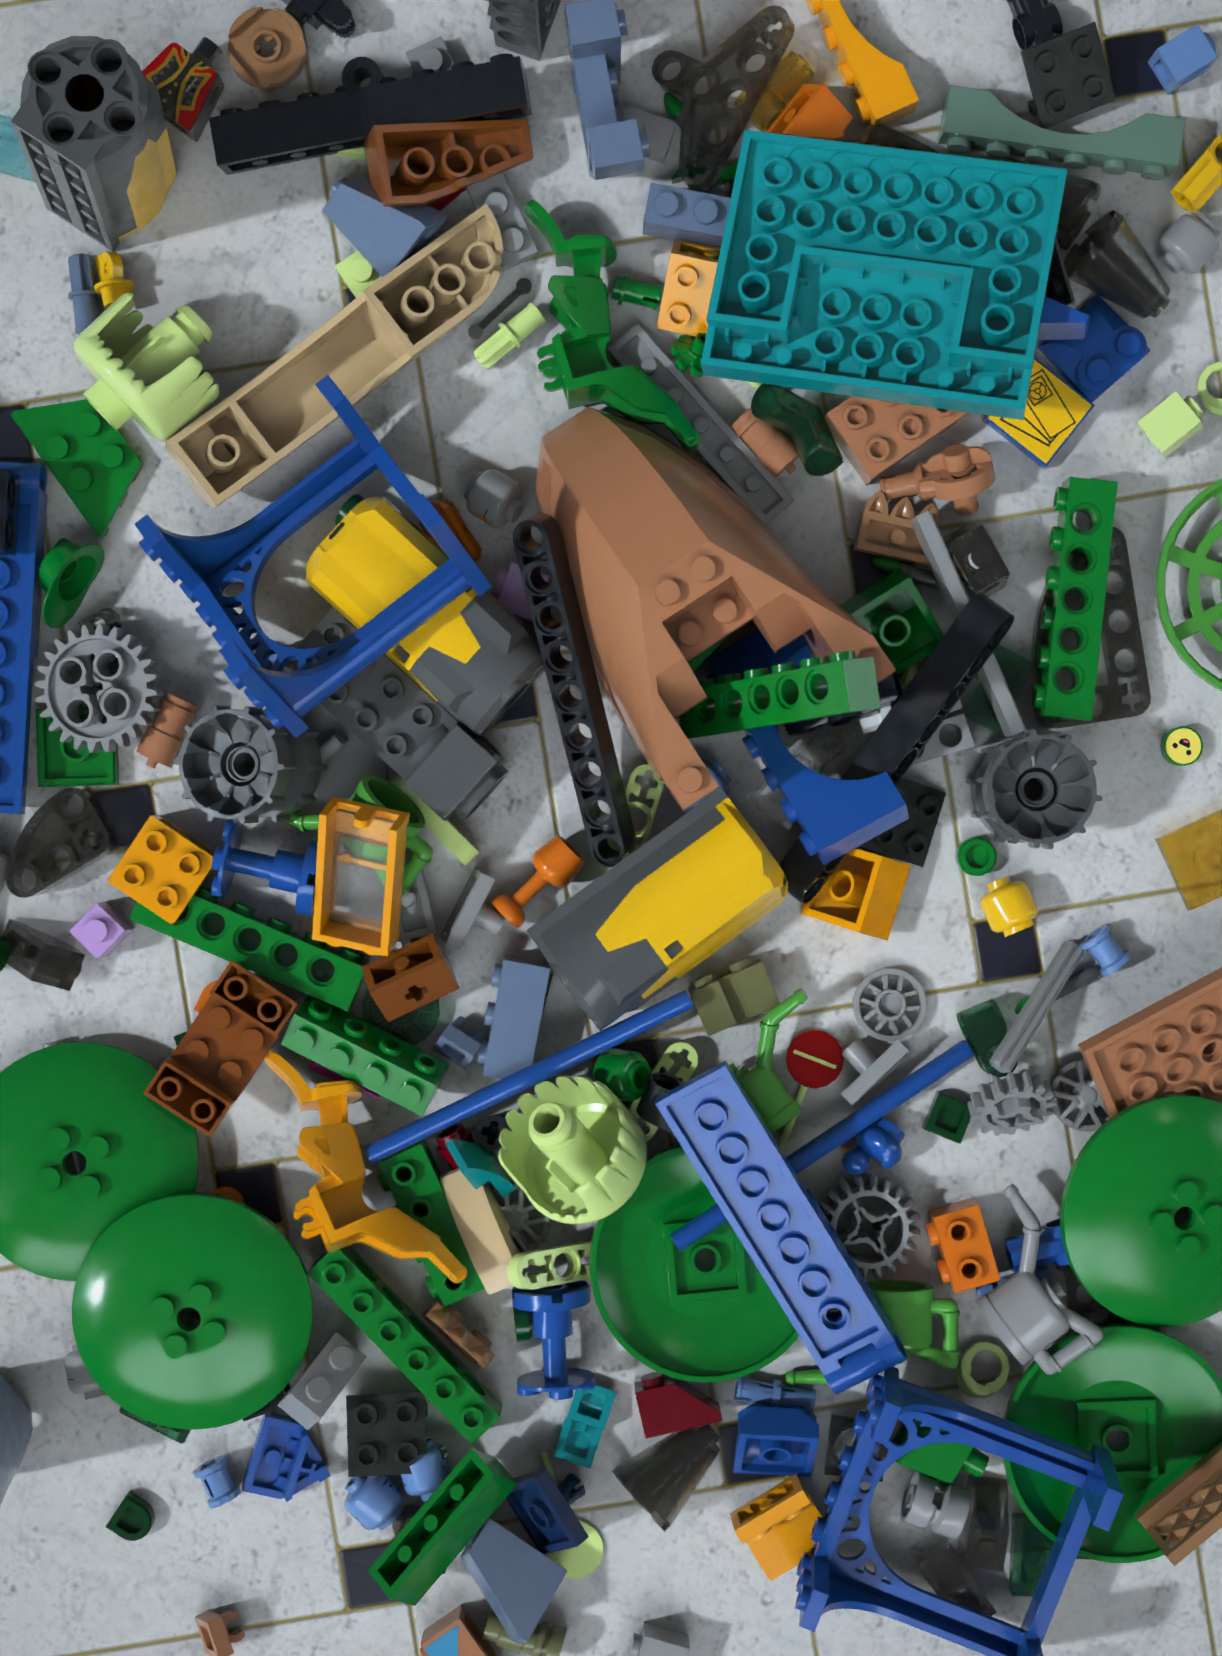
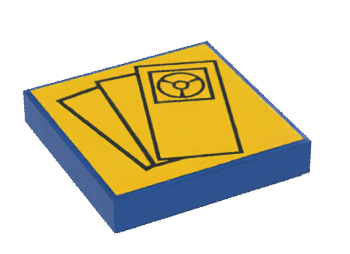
M1034 357L1024 419L1018 420L986 415L983 421L1044 469L1095 405Z

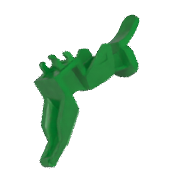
M531 199L525 205V212L550 244L556 267L568 266L573 268L574 276L553 275L548 283V290L553 295L549 305V312L564 327L565 331L561 334L557 333L552 338V344L539 348L537 352L539 359L548 355L553 356V358L541 361L538 365L539 372H543L545 378H556L553 382H545L544 389L548 392L563 389L568 409L593 403H603L626 418L641 424H664L686 451H695L698 448L700 436L679 409L678 402L636 365L614 368L606 358V347L610 342L611 320L606 284L600 278L601 267L610 266L615 262L617 258L615 244L610 237L605 235L571 236V239L565 240L552 217L537 201Z

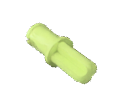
M530 302L506 324L502 322L498 324L500 329L474 350L473 354L476 360L485 369L491 368L514 347L516 349L521 348L520 342L541 324H544L546 320L537 307Z

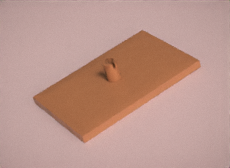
M1222 967L1078 1044L1109 1119L1137 1102L1166 1094H1192L1222 1103Z

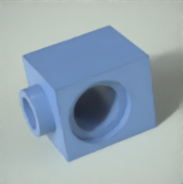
M1197 23L1157 48L1149 59L1148 64L1167 95L1209 70L1218 58L1216 45L1212 37L1206 32L1203 33Z

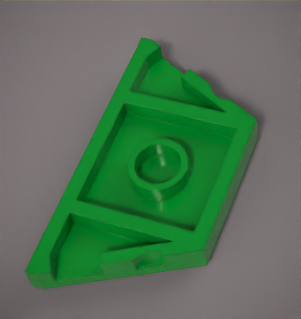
M87 399L12 412L10 414L95 534L101 539L107 536L110 530L108 528L118 507H122L128 496L130 484L136 480L144 465L120 430L112 427Z

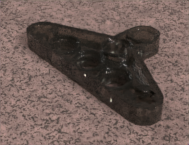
M768 6L760 11L701 61L678 51L668 50L659 54L653 62L652 75L656 82L665 91L683 98L679 175L683 182L693 191H706L717 181L795 31L794 23L787 11L781 6ZM780 21L781 29H773L770 33L767 27L770 24L776 25ZM757 38H760L764 44L755 41ZM767 42H769L772 46L771 49H768L767 46H765ZM757 54L764 55L765 63L760 70L756 72H748L746 70L747 61L752 56ZM673 62L680 63L681 69L679 74L674 79L664 80L662 76L664 68ZM705 76L712 77L713 85L711 89L704 94H696L695 85L697 81ZM738 90L746 92V99L738 108L727 107L728 97L733 92ZM718 126L726 127L727 134L722 142L715 145L708 142L709 133L712 129ZM702 145L706 149V151L709 152L711 155H714V157L711 158L708 154L704 156V154L700 150H698L699 147ZM703 166L706 169L703 175L697 174L694 176L691 173L694 167L701 168Z

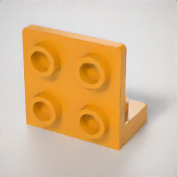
M674 239L657 321L658 329L694 337L698 333H707L708 324L706 319L721 248Z
M150 815L108 878V882L168 923L173 924L177 922L209 872H216V870H212V860L215 851L162 816Z
M797 1474L730 1513L736 1535L742 1544L747 1543L769 1580H774L799 1565L803 1552L811 1553L815 1542L810 1540L813 1525L818 1516L823 1518Z

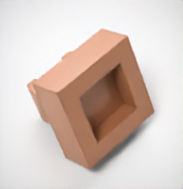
M228 1609L219 1615L207 1610L195 1616L208 1655L229 1656L234 1653L231 1643L239 1642L245 1637V1632L241 1629H236L231 1633L227 1631L228 1623L232 1619L239 1617L237 1611Z

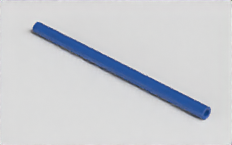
M686 990L365 1145V1153L371 1164H374L693 1009L694 1006Z
M964 1040L960 1041L787 1156L786 1159L794 1172L798 1174L972 1058L974 1054ZM715 1204L670 1234V1237L681 1252L725 1223L727 1219L718 1204Z

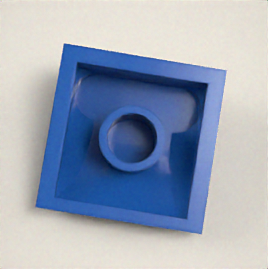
M1098 294L1078 310L1090 315L1088 334L1085 339L1044 340L1037 347L1067 382L1090 402L1095 401L1151 351L1147 347L1143 333L1135 327L1128 326Z
M761 1403L748 1405L738 1413V1432L733 1473L782 1476L797 1474L799 1477H811L819 1442V1424L817 1423L816 1415L808 1411L807 1408L798 1405L788 1408L768 1407Z

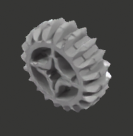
M873 1172L869 1173L867 1184H863L861 1175H853L855 1185L851 1187L842 1178L839 1180V1185L843 1191L838 1194L834 1189L829 1188L826 1192L833 1202L830 1204L826 1201H819L820 1208L823 1212L828 1213L825 1216L836 1232L838 1217L845 1206L849 1204L852 1211V1220L850 1224L843 1228L844 1232L838 1235L844 1246L849 1243L854 1246L862 1242L871 1245L875 1250L876 1254L858 1255L847 1250L864 1279L867 1277L868 1269H872L875 1279H881L882 1272L880 1268L886 1266L888 1271L894 1274L896 1267L892 1262L895 1259H898L903 1264H907L909 1261L902 1252L904 1248L909 1251H916L917 1245L912 1240H909L908 1237L921 1235V1230L918 1227L909 1225L920 1220V1214L917 1211H908L915 1205L914 1199L912 1197L901 1199L906 1191L902 1185H898L891 1190L892 1179L888 1176L882 1179L879 1186L877 1185V1175ZM864 1196L880 1197L892 1205L885 1209L881 1206L871 1210L865 1208L859 1198ZM858 1211H861L864 1217L868 1218L871 1223L877 1221V1224H872L875 1228L873 1233L877 1239L876 1241L864 1229L858 1231V1228H863L860 1224L862 1219ZM898 1216L897 1233L890 1245L886 1247L883 1241V1232L889 1225L893 1224L892 1219Z

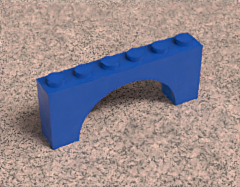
M759 630L706 659L711 674L705 677L706 679L714 678L716 685L718 684L717 676L741 673V678L745 679L744 671L768 668L769 674H772L771 666L796 662L797 669L801 668L800 660L811 658L809 646L804 637L801 636L782 650L774 653ZM778 725L744 730L747 736L742 738V741L752 759L760 757L766 768L760 771L771 791L779 789L785 799L779 803L788 821L791 824L798 821L804 831L798 836L810 857L817 854L823 865L909 819L907 805L886 771L879 775L859 780H842L827 777L809 769L790 753L779 736Z

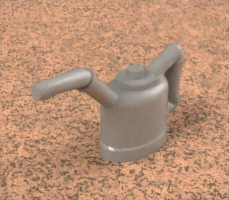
M1011 1184L1004 1190L1006 1199L1010 1200L1024 1225L1022 1229L1024 1237L1019 1271L991 1292L982 1295L975 1301L990 1326L1022 1365L1034 1359L1043 1372L1052 1375L1056 1372L1060 1373L1063 1367L1088 1349L1092 1350L1095 1348L1094 1345L1101 1341L1104 1335L1099 1326L1066 1307L1062 1298L1067 1294L1058 1282L1051 1285L1046 1278L1040 1281L1035 1275L1039 1239L1043 1231L1037 1216L1018 1192L1019 1189L1014 1184ZM1069 1328L1080 1333V1336L1052 1355L1047 1351L1046 1347L1066 1334Z

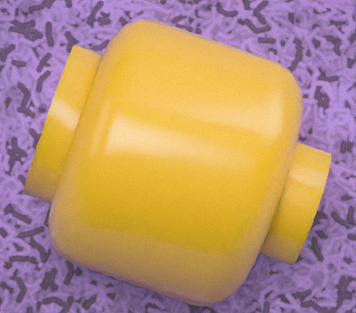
M1009 876L987 885L989 893L982 896L980 906L993 932H1003L1004 936L1007 937L1034 925L1032 919L1038 915V907L1026 882L1016 881L1011 883Z

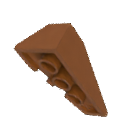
M528 119L373 125L364 142L370 183L384 207L425 205L529 162L534 158Z

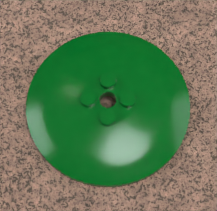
M73 1042L58 1044L32 1052L15 1061L0 1073L1 1255L22 1269L36 1275L57 1280L76 1281L82 1263L91 1247L101 1234L123 1214L155 1198L195 1192L199 1173V1145L195 1127L143 1094L157 1073V1068L141 1057L118 1047L93 1042ZM72 1151L80 1152L86 1158V1168L80 1174H74L66 1167V1157Z
M1166 1094L1137 1102L1112 1116L1099 1127L1081 1149L1071 1167L1064 1187L1060 1209L1061 1236L1066 1257L1072 1271L1084 1289L1102 1306L1126 1320L1148 1326L1171 1327L1194 1323L1222 1311L1221 1102L1192 1094ZM1182 1207H1188L1189 1216L1187 1220L1181 1225H1175V1213Z
M680 1145L647 1159L643 1177L629 1200L617 1211L596 1222L589 1256L592 1291L600 1314L610 1332L634 1358L647 1367L666 1376L690 1382L708 1383L733 1380L762 1369L776 1360L798 1339L799 1335L728 1221L681 1252L671 1239L670 1234L717 1204ZM704 1248L711 1249L715 1255L713 1265L705 1270L698 1269L694 1263L696 1253Z
M179 1193L167 1195L140 1204L123 1214L101 1234L91 1247L82 1263L73 1291L72 1324L74 1337L81 1358L92 1378L114 1402L128 1412L151 1423L169 1428L185 1430L216 1428L244 1419L262 1409L286 1387L294 1376L304 1357L312 1331L313 1297L311 1285L302 1259L283 1231L259 1211L244 1203L215 1194ZM184 1308H194L199 1312L201 1322L196 1326H187L180 1320L179 1312Z
M1136 1325L1099 1326L1103 1331V1339L1094 1345L1095 1348L1085 1351L1063 1367L1060 1373L1056 1372L1055 1374L1048 1375L1043 1372L1034 1360L1015 1386L1009 1399L1004 1419L1091 1452L1093 1444L1109 1450L1124 1495L1109 1532L1093 1526L1091 1521L1077 1555L1109 1563L1142 1562L1165 1554L1134 1516V1513L1222 1441V1381L1200 1355L1172 1336L1161 1331ZM1077 1332L1065 1337L1049 1347L1047 1351L1052 1355L1080 1336V1333ZM1114 1429H1122L1126 1432L1125 1442L1116 1448L1109 1447L1106 1443L1108 1433ZM1003 1458L1006 1477L1020 1507L1030 1521L1044 1535L1055 1542L1077 1486Z

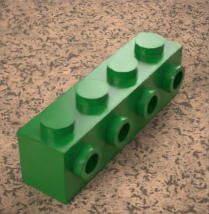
M310 995L294 1013L281 1045L420 1116H423L435 1097L450 1063L381 1028Z
M426 1139L380 1160L378 1164L381 1169L376 1171L377 1177L385 1192L391 1190L397 1203L394 1206L441 1237L440 1241L467 1269L466 1278L461 1283L456 1284L428 1258L415 1259L417 1263L424 1262L429 1276L425 1277L432 1297L434 1299L440 1297L445 1307L485 1289L454 1221L440 1181L442 1174Z
M471 1448L370 1567L368 1572L389 1599L415 1606L518 1483L496 1457Z

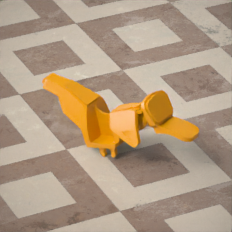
M270 1051L264 1057L267 1066L290 1087L298 1101L300 1111L318 1110L321 1121L320 1126L302 1128L299 1135L297 1156L323 1178L312 1186L306 1198L299 1200L295 1204V1212L293 1214L295 1220L304 1215H308L313 1219V1221L303 1224L302 1238L310 1239L321 1235L328 1253L354 1243H364L398 1260L428 1258L453 1283H461L467 1276V1269L440 1241L441 1237L395 1206L375 1211L365 1204L362 1198V1186L365 1182L364 1176L366 1173L357 1132L354 1126L348 1122L347 1105L353 1104L361 1098V1088L354 1081L347 1080L319 1083L315 1085V1088L310 1089L300 1074L284 1058Z

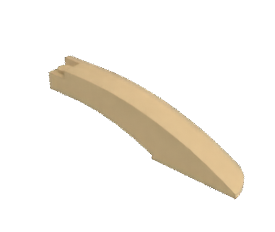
M487 203L362 291V294L292 350L166 441L165 449L188 477L190 486L212 508L218 507L339 418L315 385L324 377L329 375L354 407L456 328L487 301L499 280L503 253L501 231Z

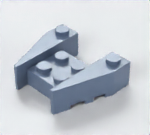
M586 0L565 4V21L569 38L568 47L570 59H572L573 89L576 95L587 154L589 176L594 180L643 172L644 157L650 156L647 132H639L637 119L625 120L622 106L616 108L614 106L619 105L617 92H619L618 85H620L621 36L628 35L624 9L616 10L615 0Z

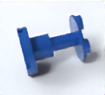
M227 819L223 831L224 848L217 846L212 860V870L219 871V873L215 874L211 895L224 898L229 891L235 872L269 879L270 888L296 893V913L313 916L318 837L311 839L306 855L278 849L275 856L240 849L242 823L239 820Z
M581 1280L533 1290L512 1288L513 1307L518 1310L533 1312L534 1337L542 1339L544 1369L529 1372L517 1378V1393L519 1395L531 1396L541 1392H549L551 1399L562 1400L572 1398L573 1390L575 1389L586 1390L595 1387V1374L589 1370L567 1368L565 1337L573 1334L572 1309L590 1303V1284L588 1285V1282Z

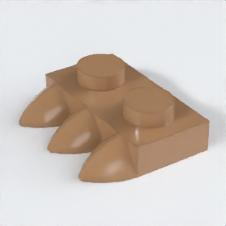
M878 491L866 503L864 510L861 511L853 550L929 567L926 556L910 523L914 518V510L909 498L904 497L894 506L891 514L888 515V503L883 492ZM930 503L922 509L920 514L929 510L934 517L938 529H940L939 512L934 503Z
M438 1302L433 1303L422 1314L425 1320L478 1368H486L496 1356L488 1349L492 1343L476 1329L469 1332L460 1323L463 1319L462 1315L451 1305L444 1307Z

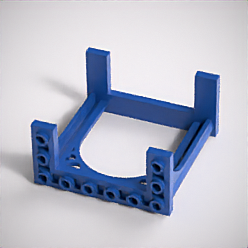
M329 375L315 385L355 439L259 514L235 528L207 536H185L172 533L158 526L148 514L135 523V526L143 536L139 544L145 553L154 562L158 558L162 560L159 565L172 582L175 583L180 579L182 583L179 586L193 603L197 601L200 603V606L195 610L210 628L213 625L216 627L217 630L212 635L222 647L219 652L229 665L223 669L224 673L238 690L244 686L247 687L243 691L258 710L264 706L266 707L263 712L278 730L285 726L295 738L309 728L302 718L304 715L466 590L472 587L477 595L481 596L492 587L444 519L424 494H420L385 451ZM376 469H379L448 556L449 560L361 628L337 642L322 647L300 649L287 647L273 641L261 629L255 612V592L266 563L276 549L293 533ZM252 564L251 569L247 573L243 572ZM237 582L245 584V588L240 594L233 597L223 596V591L228 585ZM243 605L244 608L240 614L233 609ZM257 633L254 638L250 639L252 634ZM272 654H277V659L272 664L268 657ZM292 660H298L297 671L282 672L287 663ZM313 660H320L317 664L310 665V662Z
M891 1367L879 1373V1375L871 1377L865 1396H868L866 1410H858L852 1425L851 1432L856 1433L852 1446L845 1445L840 1455L838 1468L842 1469L838 1482H830L825 1495L824 1504L829 1506L824 1518L818 1516L813 1525L810 1540L815 1541L810 1554L803 1552L797 1568L796 1575L799 1576L796 1585V1592L799 1593L795 1608L800 1610L799 1626L815 1632L820 1617L824 1613L834 1609H858L898 1620L986 1656H1043L1041 1644L1090 1522L1092 1521L1093 1526L1109 1532L1124 1495L1109 1450L1093 1444L1091 1452L912 1384L899 1378V1369L896 1367ZM897 1419L902 1421L908 1430L907 1440L899 1444L890 1439ZM914 1419L921 1421L920 1427H931L929 1432L925 1435L918 1434ZM878 1442L888 1449L883 1458H876L873 1455V1452L878 1454ZM945 1442L960 1443L976 1447L1077 1486L1021 1627L920 1589L902 1579L886 1564L872 1538L869 1510L871 1499L879 1480L897 1459L925 1445ZM861 1482H868L870 1488L862 1490L859 1485ZM856 1515L860 1518L858 1527L845 1528L852 1521V1517L849 1516ZM858 1538L865 1543L864 1550L854 1557H844L837 1551L839 1545L847 1539ZM868 1560L876 1565L875 1572H871L866 1566H864V1570L858 1568L866 1564Z

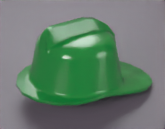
M61 538L43 558L39 568L40 584L46 592L42 615L44 622L50 628H59L65 625L80 607L90 585L100 572L105 559L104 550L98 544L91 543L80 546L66 538Z

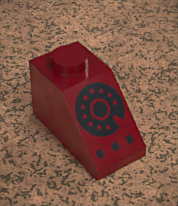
M652 1372L642 1376L641 1381L634 1383L636 1400L646 1439L723 1421L719 1403L683 1380L664 1376V1374L659 1372Z

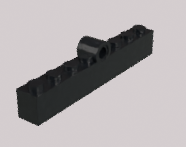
M504 53L492 56L490 62L474 65V62L463 61L453 64L451 70L436 72L433 69H423L414 72L410 78L397 80L395 77H385L379 66L372 59L356 57L345 65L342 72L343 85L337 87L335 93L320 95L317 92H308L298 95L295 101L282 103L280 100H267L259 103V108L245 111L238 107L227 108L220 112V116L210 117L209 122L217 166L227 175L337 154L338 151L365 148L364 142L373 125L507 120L533 114L523 62L520 56L513 57L512 54ZM372 78L368 86L360 88V84L364 79Z

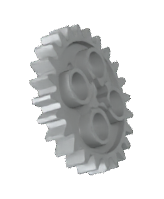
M98 624L96 631L90 625H82L81 634L75 630H68L67 637L69 643L62 639H55L54 642L58 652L45 651L44 655L50 661L49 666L37 667L46 676L45 680L34 682L35 686L44 689V694L35 698V702L46 703L48 707L40 714V717L53 718L54 720L48 730L50 732L63 730L60 741L70 743L74 740V749L84 750L88 745L89 753H100L102 747L105 752H115L116 743L120 747H129L130 739L128 735L141 739L143 734L139 726H153L154 723L147 716L148 712H160V708L152 703V698L163 696V692L153 689V683L160 681L163 677L162 675L151 674L150 669L158 661L155 659H144L149 647L145 645L135 647L138 637L128 634L123 638L124 629L113 627L110 631L108 625ZM92 654L95 655L93 662L91 661ZM113 656H116L119 661V669L115 675H112L108 669V663ZM78 663L82 669V675L80 680L75 683L72 678V669ZM102 683L103 690L98 691L96 694L95 687H99ZM120 695H123L126 699V709L120 715L116 710L115 702ZM83 702L89 708L88 718L84 722L79 717V708ZM104 715L107 717L106 723L102 722Z

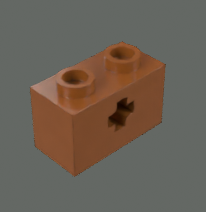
M434 933L391 952L388 957L383 956L361 967L369 993L387 1022L460 989L452 965Z

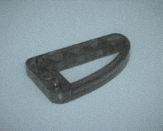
M1113 527L1112 541L1115 540L1116 547L1110 550V560L1119 559L1120 565H1110L1108 573L1114 572L1122 578L1123 587L1118 594L1106 592L1101 640L1109 685L1097 686L1095 689V695L1103 703L1102 710L1097 716L1092 717V721L1077 722L1057 719V722L1054 723L1053 719L1037 717L1038 708H1034L1037 722L1047 729H1059L1134 717L1143 714L1150 705L1151 695L1127 542L1124 534L1116 527ZM1071 551L1069 554V563L1072 568L1083 556L1078 551ZM1045 585L1039 600L1032 635V696L1035 684H1040L1042 669L1037 668L1036 660L1039 645H1045L1046 629H1041V614L1044 605H1049L1050 590L1045 589ZM1114 611L1125 613L1129 619V626L1123 633L1114 632L1109 626V617ZM1122 649L1130 651L1135 658L1134 667L1128 672L1119 670L1115 664V656ZM1137 675L1138 681L1130 682L1132 694H1139L1140 702L1135 703L1134 710H1131L1129 704L1122 703V697L1128 695L1127 683L1118 685L1117 678H1129Z

